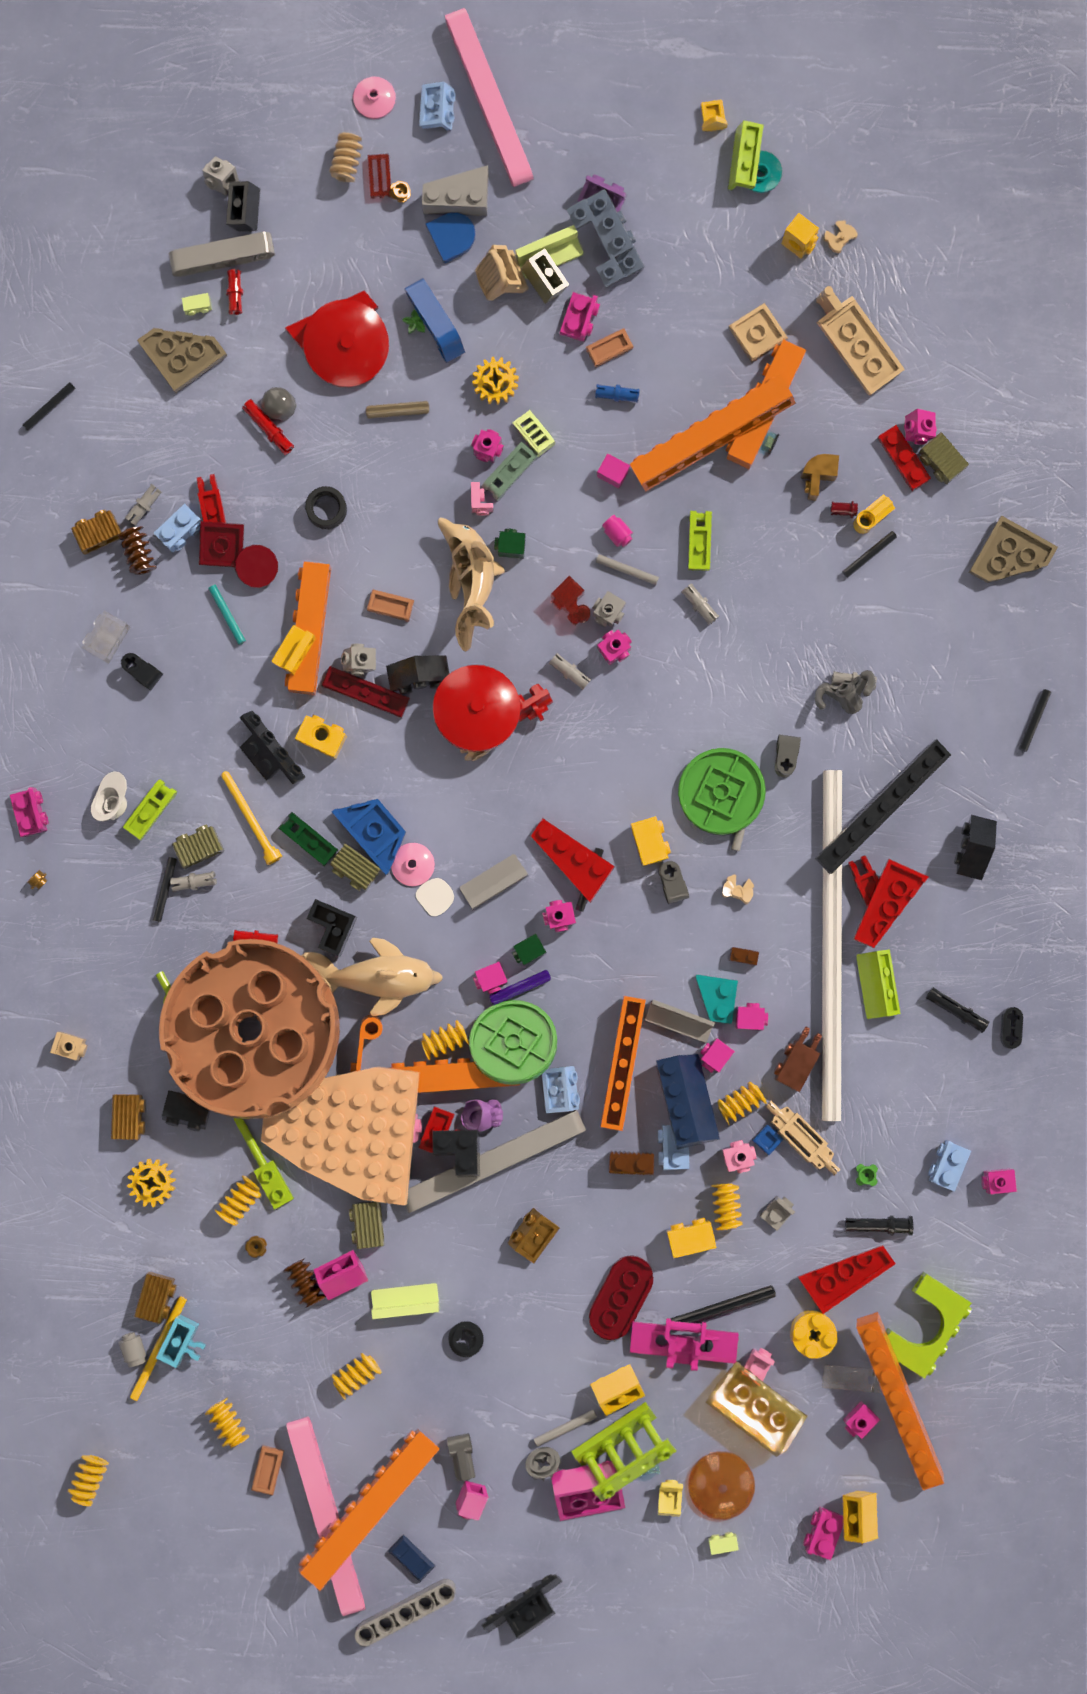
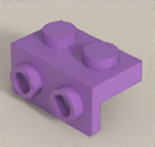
M593 174L592 177L587 175L585 178L586 182L577 201L580 202L583 199H588L606 189L617 212H619L627 197V194L623 192L624 188L615 183H612V186L605 184V179L596 174Z

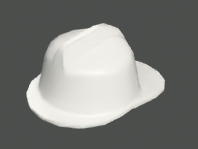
M113 771L108 773L100 783L91 805L92 816L97 821L115 820L122 816L127 808V800L125 798L127 783L124 775L120 772Z

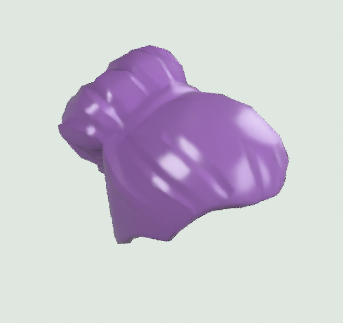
M477 1099L470 1100L465 1103L461 1114L462 1125L467 1130H478L479 1132L485 1131L490 1127H499L503 1120V1110L496 1099H491L488 1102Z

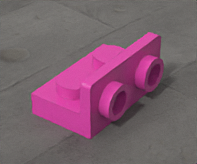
M573 292L560 335L582 342L585 341L586 335H591L594 326L591 320L593 316L597 317L600 304L597 303L598 296L593 295V298Z
M30 787L26 791L11 794L10 798L20 837L47 831L46 825L49 824L46 812L42 811L43 797L41 792L37 791L34 787Z
M820 1507L818 1512L815 1511L812 1516L811 1525L813 1527L811 1533L806 1534L803 1546H806L807 1554L812 1555L813 1553L831 1560L844 1525L843 1515Z

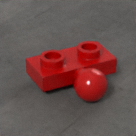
M434 1106L418 1148L433 1153V1131H448L455 1114Z

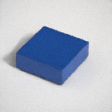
M766 1124L752 1141L767 1155H770L784 1139Z

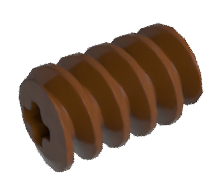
M142 526L126 529L119 534V539L123 541L121 546L126 549L124 550V555L128 557L126 562L128 565H131L129 571L136 575L145 574L157 569L156 565L149 564L154 561V558L147 557L152 550L144 548L150 543L149 541H142L147 536L146 533L139 532L144 528Z
M303 1258L286 1267L283 1273L291 1272L287 1281H295L291 1289H299L295 1297L302 1296L303 1298L300 1300L299 1305L306 1304L305 1308L326 1298L325 1294H318L321 1288L314 1286L317 1283V1279L310 1278L314 1274V1270H306L311 1263L303 1262L305 1259Z

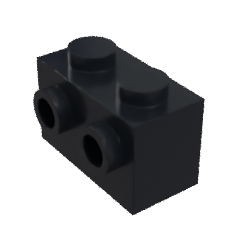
M249 181L229 182L226 225L237 231H257L260 200L259 187Z
M168 1090L162 1112V1120L171 1126L186 1125L187 1129L192 1131L206 1130L211 1110L198 1104L187 1094Z

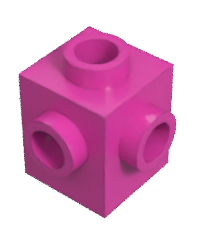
M916 409L906 415L904 425L905 440L914 442L916 445H924L935 438L937 431L935 412Z
M481 429L479 435L475 434L471 444L474 447V456L483 462L490 461L494 463L496 457L501 456L504 448L499 433L491 429H487V431ZM485 441L487 443H490L491 445L485 446L483 443Z
M618 629L616 632L611 630L602 637L603 641L597 644V649L607 663L611 665L616 660L621 662L630 655L628 652L631 650L630 644L632 641L625 632L621 633Z
M562 900L549 902L550 906L546 907V912L542 913L545 926L549 925L550 930L555 929V932L568 930L569 925L576 924L572 902L562 903ZM556 913H561L563 915V918L557 920L554 917V915Z

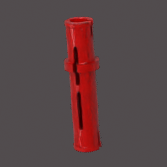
M252 399L246 401L242 409L264 431L270 442H273L284 455L289 454L293 450L294 445L285 437L283 430L280 427L277 428Z

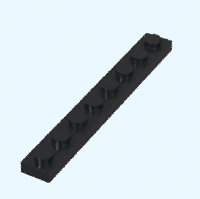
M937 739L934 740L815 858L829 874H832L951 756L947 749Z

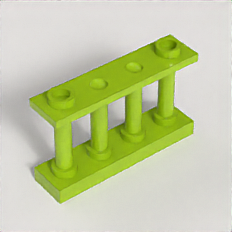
M646 1402L571 1451L581 1466H589L598 1482V1485L592 1488V1490L601 1501L611 1498L617 1491L660 1462L668 1460L672 1454L677 1452L668 1438L662 1442L651 1423L657 1417ZM643 1427L655 1446L645 1454H643L633 1437V1434ZM623 1440L626 1441L636 1458L627 1466H624L614 1449ZM605 1452L617 1470L615 1474L607 1479L596 1462V1458Z

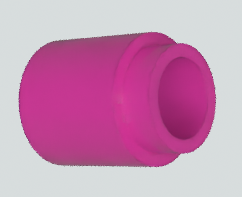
M612 515L603 523L604 533L617 547L620 545L625 547L633 540L631 537L633 532L620 517L617 518L615 515Z

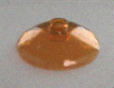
M716 1451L703 1456L693 1466L689 1475L688 1489L693 1504L701 1513L713 1519L726 1520L740 1515L750 1505L755 1492V1480L750 1467L741 1457L731 1452ZM721 1485L727 1486L725 1492L719 1491Z

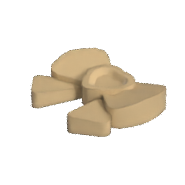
M836 221V226L840 230L837 236L829 231L825 232V241H829L830 249L838 254L841 253L843 246L849 240L856 239L858 235L855 228L846 224V221Z
M736 874L727 877V882L722 889V896L724 898L733 897L740 899L744 904H749L753 897L754 884L748 879L742 888L740 885L736 886Z

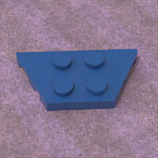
M378 799L331 811L384 874L388 875L406 831Z

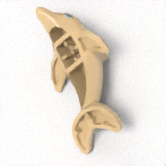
M439 518L437 521L439 529L443 533L452 553L453 564L449 573V590L452 599H457L461 586L463 588L464 608L456 621L455 632L459 646L466 652L471 648L474 626H480L485 629L494 626L492 615L483 605L492 590L494 576L503 574L504 568L494 561L489 548L475 530L467 525L453 524L445 518Z
M371 938L369 941L380 957L372 958L340 970L332 964L329 958L322 954L305 952L301 955L323 976L332 993L338 987H343L380 997L369 1012L372 1017L387 1014L396 1008L403 998L424 992L431 985L438 984L443 979L442 975L432 970L426 962L404 956L395 945L385 939Z

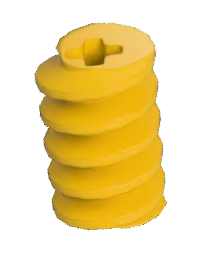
M458 1020L455 1021V1028L448 1023L447 1031L439 1027V1034H436L434 1030H430L431 1037H428L425 1033L422 1034L421 1042L428 1060H430V1053L436 1058L439 1057V1050L443 1054H447V1047L451 1051H455V1044L462 1048L463 1040L469 1045L463 1025Z
M749 1081L747 1083L748 1089L740 1086L741 1094L734 1090L732 1091L733 1098L725 1095L726 1103L721 1099L717 1100L719 1111L728 1125L729 1118L735 1122L737 1121L736 1114L745 1117L744 1109L752 1113L751 1105L759 1109L760 1100L767 1104L757 1085Z
M242 1175V1179L245 1183L236 1182L239 1190L231 1189L230 1192L233 1197L225 1196L227 1204L219 1203L222 1210H215L222 1219L235 1226L238 1224L237 1218L242 1219L244 1217L242 1211L248 1212L250 1210L248 1204L254 1205L256 1203L253 1197H261L259 1187L244 1175Z
M732 1183L711 1185V1187L718 1188L717 1191L712 1193V1196L719 1198L713 1202L714 1205L719 1206L718 1209L714 1210V1213L720 1215L714 1222L721 1224L715 1230L736 1229L743 1225L742 1221L736 1219L742 1216V1213L735 1211L741 1207V1204L734 1202L740 1198V1195L733 1193L739 1189V1186Z
M361 1353L362 1361L360 1362L354 1358V1367L347 1363V1372L340 1368V1377L332 1374L333 1384L345 1400L346 1394L349 1396L353 1395V1388L359 1390L361 1388L360 1383L363 1385L368 1383L367 1377L373 1380L375 1378L374 1372L379 1375L382 1373L371 1355L366 1356L364 1353Z
M227 1397L211 1406L205 1412V1415L212 1414L213 1417L209 1420V1423L217 1422L213 1430L222 1431L217 1437L218 1439H226L222 1447L230 1446V1448H233L250 1436L249 1434L241 1435L245 1431V1427H237L241 1419H233L237 1412L235 1410L229 1411L233 1404L225 1403L228 1399Z
M82 1455L81 1458L86 1461V1464H78V1467L83 1471L75 1472L74 1475L79 1478V1481L72 1480L71 1484L76 1488L68 1489L67 1492L72 1495L71 1500L83 1506H92L93 1502L91 1499L96 1497L95 1490L99 1489L100 1485L98 1482L103 1480L102 1473L106 1472L107 1468L105 1465H108L109 1462L94 1455Z

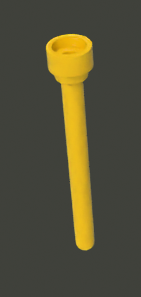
M224 771L221 777L261 844L266 864L271 865L283 856L279 849L271 846L230 773Z

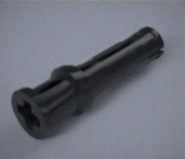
M890 1215L887 1219L845 1218V1231L887 1232L890 1235L908 1233L909 1236H913V1216L894 1218L893 1215Z

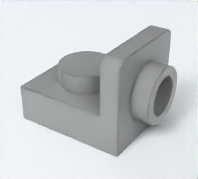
M776 1196L760 1217L778 1231L790 1215L795 1213L792 1209L794 1204L785 1196L782 1199Z

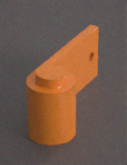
M367 1015L361 1021L356 1063L351 1062L350 1072L361 1070L364 1039H376L382 1034V1022L377 1016Z

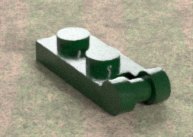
M291 811L288 815V820L284 824L281 823L278 829L325 867L338 849ZM295 823H296V824L299 825L300 827H299V829L294 833V832H292L290 829H291V828L295 825Z

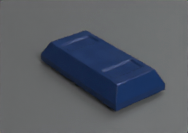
M404 1534L388 1550L419 1582L436 1566Z

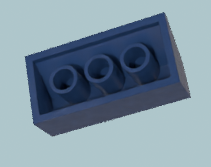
M699 1054L677 1055L656 1060V1067L677 1150L720 1140Z

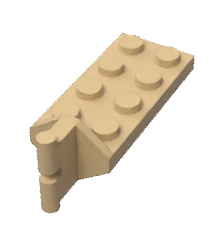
M827 286L816 297V302L820 304L826 313L817 324L869 396L905 370L853 296L841 303L833 292V288Z

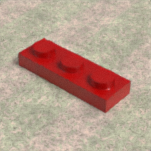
M897 425L877 437L911 491L930 481V475L907 440H905Z

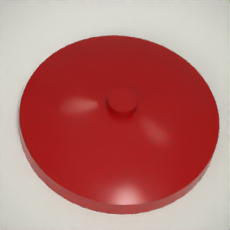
M335 300L320 307L309 319L303 335V351L308 365L320 379L338 387H355L370 381L382 369L389 351V337L382 319L369 306L355 300Z
M468 665L451 672L440 683L433 700V717L440 734L450 744L469 752H485L502 745L513 734L520 717V699L513 683L500 671L485 665Z

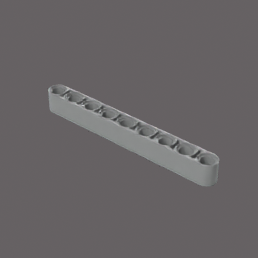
M575 1110L481 1154L480 1177H457L455 1175V1167L408 1188L407 1204L405 1205L408 1213L586 1131L578 1111Z

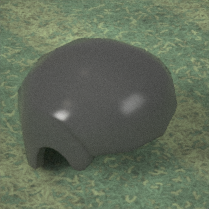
M273 387L264 393L261 400V408L267 417L273 420L285 421L294 414L296 401L286 389Z

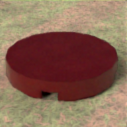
M250 545L244 547L236 557L235 571L237 577L244 584L250 587L261 588L269 585L275 579L278 572V561L276 555L269 548L263 545Z

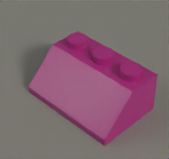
M604 1461L598 1464L606 1479L617 1472L612 1461ZM588 1465L569 1470H559L553 1474L552 1484L560 1521L625 1508L622 1489L604 1501L597 1497L592 1488L597 1486L598 1482Z

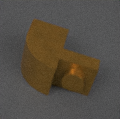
M819 454L807 462L801 478L809 479L805 482L804 493H808V500H817L820 480H836L838 476L839 455Z

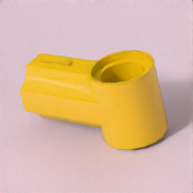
M883 494L857 515L853 522L854 530L860 534L868 533L876 524L895 510L893 502ZM860 518L867 519L869 526H863L860 523Z

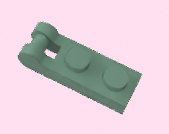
M521 441L481 487L485 491H490L493 494L492 497L499 501L506 491L537 459V455ZM497 479L503 483L499 488L494 484Z

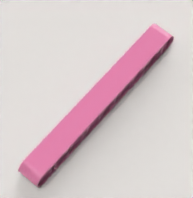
M462 8L445 15L447 27L512 186L516 187L533 180L531 168L466 9Z
M308 1416L287 1423V1430L320 1538L321 1536L326 1537L331 1531L329 1529L331 1524L337 1518H340L313 1426ZM350 1555L331 1577L343 1616L365 1610L363 1595Z

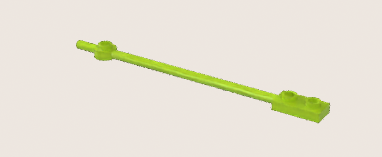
M162 971L155 976L166 994L163 999L164 1004L171 985ZM233 1118L259 1166L258 1169L254 1170V1173L274 1210L293 1200L294 1197L274 1160L266 1162L244 1119Z

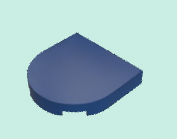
M447 213L426 223V227L444 263L467 253L475 241L474 225L467 216L461 213Z

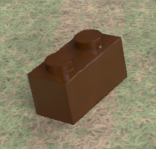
M731 947L729 961L756 966L759 952Z

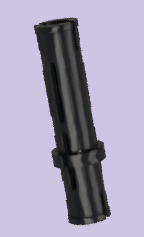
M934 987L931 988L926 996L927 1000L959 1018L961 1023H967L981 1033L989 1025L990 1021L973 1012L972 1008H966Z

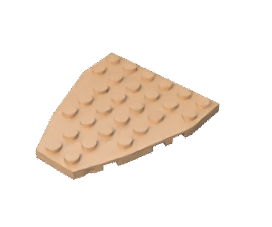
M373 1067L326 1077L317 1089L300 1104L283 1113L263 1118L261 1142L300 1169L362 1200L405 1206L408 1198L420 1072Z

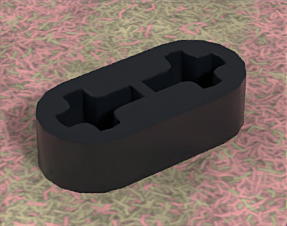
M1009 1007L1002 1013L1000 1040L1004 1047L1014 1049L1019 1047L1022 1042L1023 1013L1016 1007ZM1012 1011H1014V1015H1018V1019L1013 1021V1027H1011V1019H1007V1015L1011 1014ZM1011 1029H1013V1037L1017 1038L1016 1041L1012 1042V1045H1010L1009 1041H1006V1036H1010Z

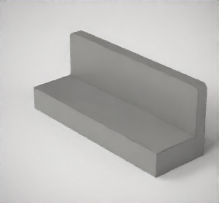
M512 854L462 885L460 890L473 910L527 877L528 873L516 855Z
M656 1000L651 1001L645 1017V1021L707 1043L711 1029L715 1024L713 1021Z

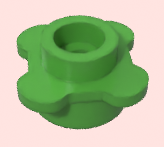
M858 1164L856 1166V1171L858 1172L856 1183L859 1186L863 1184L875 1186L877 1184L876 1172L878 1168L876 1165L864 1166L863 1164Z

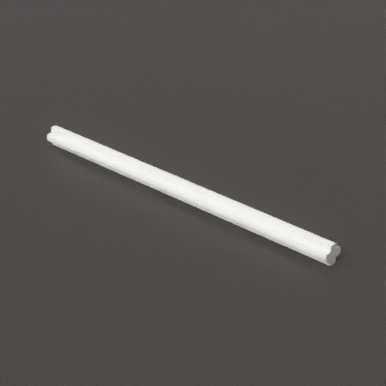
M841 770L823 771V850L842 832ZM842 864L832 874H829L823 868V1121H841Z

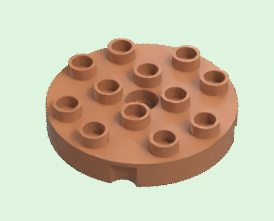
M256 939L228 942L225 949L214 954L206 951L189 963L178 975L167 993L159 1025L161 1050L167 1053L171 1065L169 1073L181 1090L205 1108L237 1119L271 1117L303 1102L317 1089L330 1070L337 1052L340 1034V1021L335 998L329 985L318 970L295 951L274 942ZM257 1016V1020L261 1024V1034L255 1040L246 1041V1043L242 1042L243 1039L238 1033L240 1022L245 1018Z

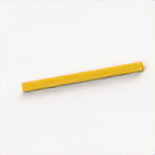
M179 1296L130 1395L131 1399L138 1401L158 1360L156 1357L175 1318L183 1310L187 1301L186 1298Z

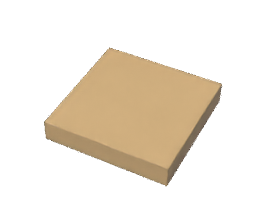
M765 303L728 327L751 362L774 349L776 344L780 345L783 339L786 341L788 339Z

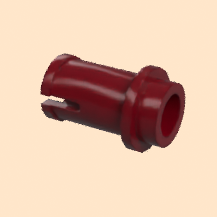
M851 501V503L832 502L831 515L850 516V518L857 516L858 503H854V501Z

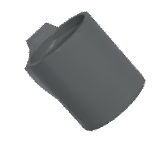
M470 1434L447 1437L449 1454L453 1459L456 1480L466 1481L475 1478Z

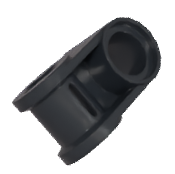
M127 653L121 659L122 668L150 691L163 676L161 671L134 653ZM129 660H135V663L137 664L135 668L132 666L130 667V665L128 664Z

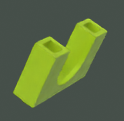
M923 1272L912 1291L937 1308L940 1315L938 1333L934 1338L925 1343L910 1342L889 1328L886 1330L898 1362L925 1379L927 1375L930 1376L936 1368L935 1362L938 1357H942L947 1351L948 1345L946 1344L949 1339L957 1335L960 1329L958 1325L962 1318L966 1319L972 1309L970 1305L972 1303Z

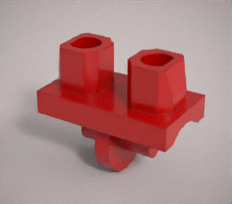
M536 684L529 689L532 695L531 698L525 701L522 695H518L520 699L519 722L526 718H529L531 721L536 717L540 722L543 721L544 717L542 714L548 711L547 706L553 703L547 688L543 689L539 684Z

